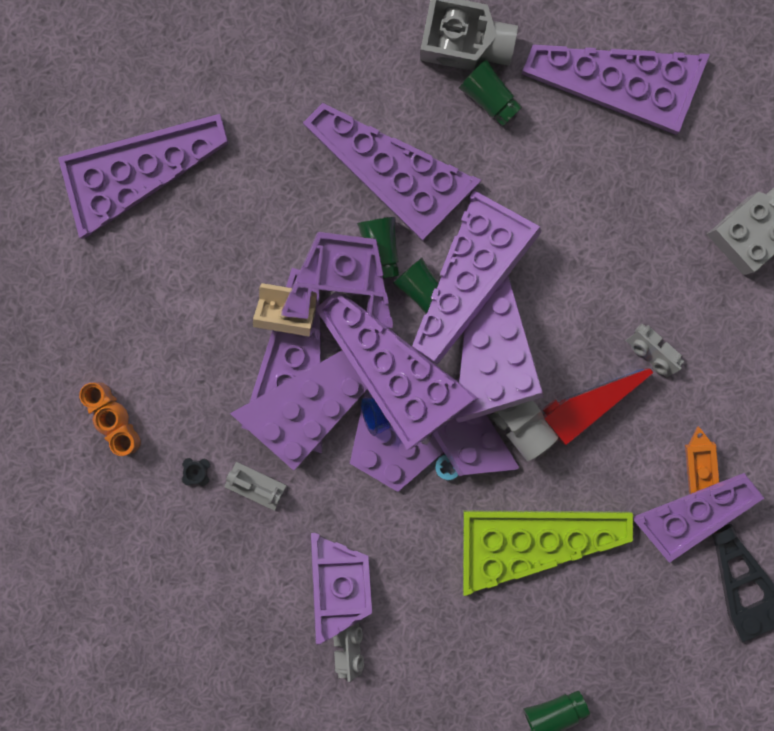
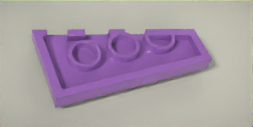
M742 473L636 515L633 518L670 563L763 500L764 497L747 475Z

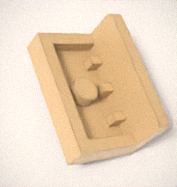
M262 283L259 288V302L253 318V327L310 336L316 313L317 293L311 292L308 319L281 316V311L292 288Z

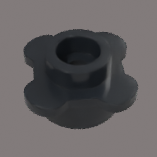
M186 458L183 461V484L187 486L191 484L205 486L209 483L210 479L207 476L210 462L207 459L203 458L200 461ZM195 469L198 470L197 475H195L193 472Z

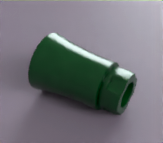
M487 60L478 66L458 88L480 105L491 118L495 117L502 126L522 108Z
M396 217L379 218L357 223L362 238L376 239L383 278L399 276L397 265L399 260L395 234Z
M421 257L398 277L393 284L405 292L426 314L432 302L431 296L433 291L437 289L439 282Z
M579 690L569 695L563 694L538 705L523 708L531 731H565L578 725L579 721L590 716L588 706Z

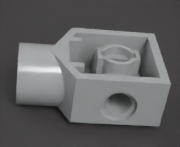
M430 0L420 50V61L474 71L485 60L491 63L510 66L518 26L493 21L487 4L466 0Z
M774 187L767 194L757 192L747 197L707 233L708 237L743 275L755 272L774 255Z
M533 400L496 411L490 416L500 429L502 428L503 431L505 429L508 430L506 436L526 461H530L543 453L558 439V436L548 425L541 410Z

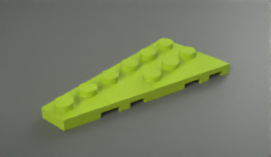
M463 510V596L472 594L477 590L497 586L499 583L514 578L519 579L558 566L557 564L580 559L582 556L597 551L602 552L632 542L633 513L612 511Z

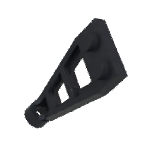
M726 524L714 532L712 537L715 542L728 616L739 640L743 643L774 629V583L739 540L733 525ZM741 556L749 571L733 578L728 562L730 559ZM754 581L763 591V599L743 607L739 600V586Z

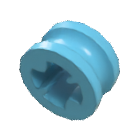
M446 454L440 456L435 464L438 476L445 480L456 478L458 476L456 470L452 474L449 472L443 474L440 471V468H443L441 463L444 460L448 463L450 462Z

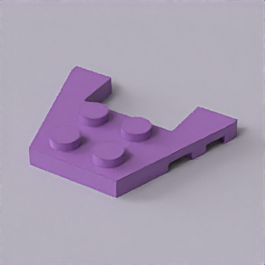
M317 232L283 306L281 316L308 319L311 289L368 295L367 312L384 326L393 328L376 239Z
M367 389L364 394L350 464L398 492L444 451L434 435L431 436L426 445L420 442L414 448L407 450L392 425L377 416L380 407Z

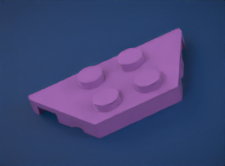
M487 415L458 423L455 416L432 433L459 476L513 471L519 468Z
M311 533L316 645H321L372 614L369 559L365 554L349 550L346 546L324 539L317 533Z

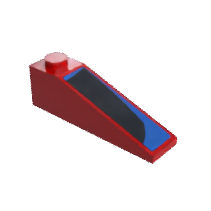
M650 368L639 369L569 396L560 402L555 399L543 409L545 412L543 416L558 436L559 441L567 445L654 372Z

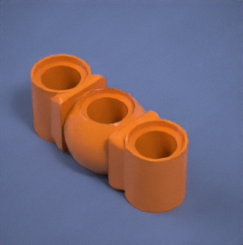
M85 384L80 390L79 398L82 404L87 407L88 413L93 414L94 427L99 433L106 436L104 439L109 443L110 450L118 456L135 453L140 447L141 439L134 431L133 425L128 424L129 416L127 410L120 403L115 402L117 399L112 395L110 388L106 384ZM94 388H98L101 392V398L98 402H94L91 397ZM109 411L113 412L116 417V422L113 426L108 425L106 422V415ZM123 435L127 436L131 441V446L128 450L123 449L120 444Z

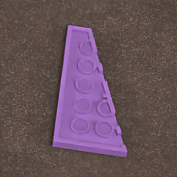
M533 45L521 74L676 135L681 129L710 54L684 55L685 53L680 52L663 54L642 50L611 49L607 51L596 50V48L569 49L567 46Z
M324 103L303 122V125L421 241L481 182L480 179L474 176L471 177L452 165L432 158L431 155L394 137L391 138L371 126L368 127L354 120L353 117Z
M217 114L58 157L79 238L85 239L229 144L222 116Z
M474 190L470 196L471 202L462 216V225L459 233L453 239L441 270V279L438 287L434 289L431 296L432 302L428 313L424 315L412 345L414 349L436 365H438L542 233L540 226Z
M291 269L286 287H293L300 270ZM311 289V292L317 293V308L320 305V289ZM317 310L310 336L272 330L250 402L321 363L320 315ZM322 440L312 451L322 453Z
M509 275L464 331L459 383L479 399L456 415L458 423L544 397Z
M335 291L315 308L407 450L414 448L479 399L342 292Z
M342 350L230 414L292 470H295L367 390V387Z

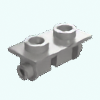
M640 324L635 330L636 333L625 340L631 345L632 350L636 354L643 356L652 364L653 369L657 373L664 375L666 378L681 370L680 366L684 362L681 359L682 355L667 342L661 348L657 346L662 337L649 325Z
M236 462L226 478L227 482L224 487L275 511L287 485Z
M359 622L333 637L334 646L343 647L344 650H336L334 652L335 672L338 673V678H348V682L361 675L364 668V658L360 655V643L363 638V632L361 627H359Z

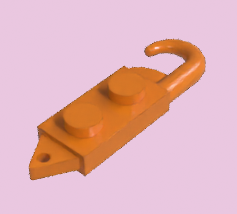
M698 426L689 444L685 445L689 494L719 483L716 444L711 442Z

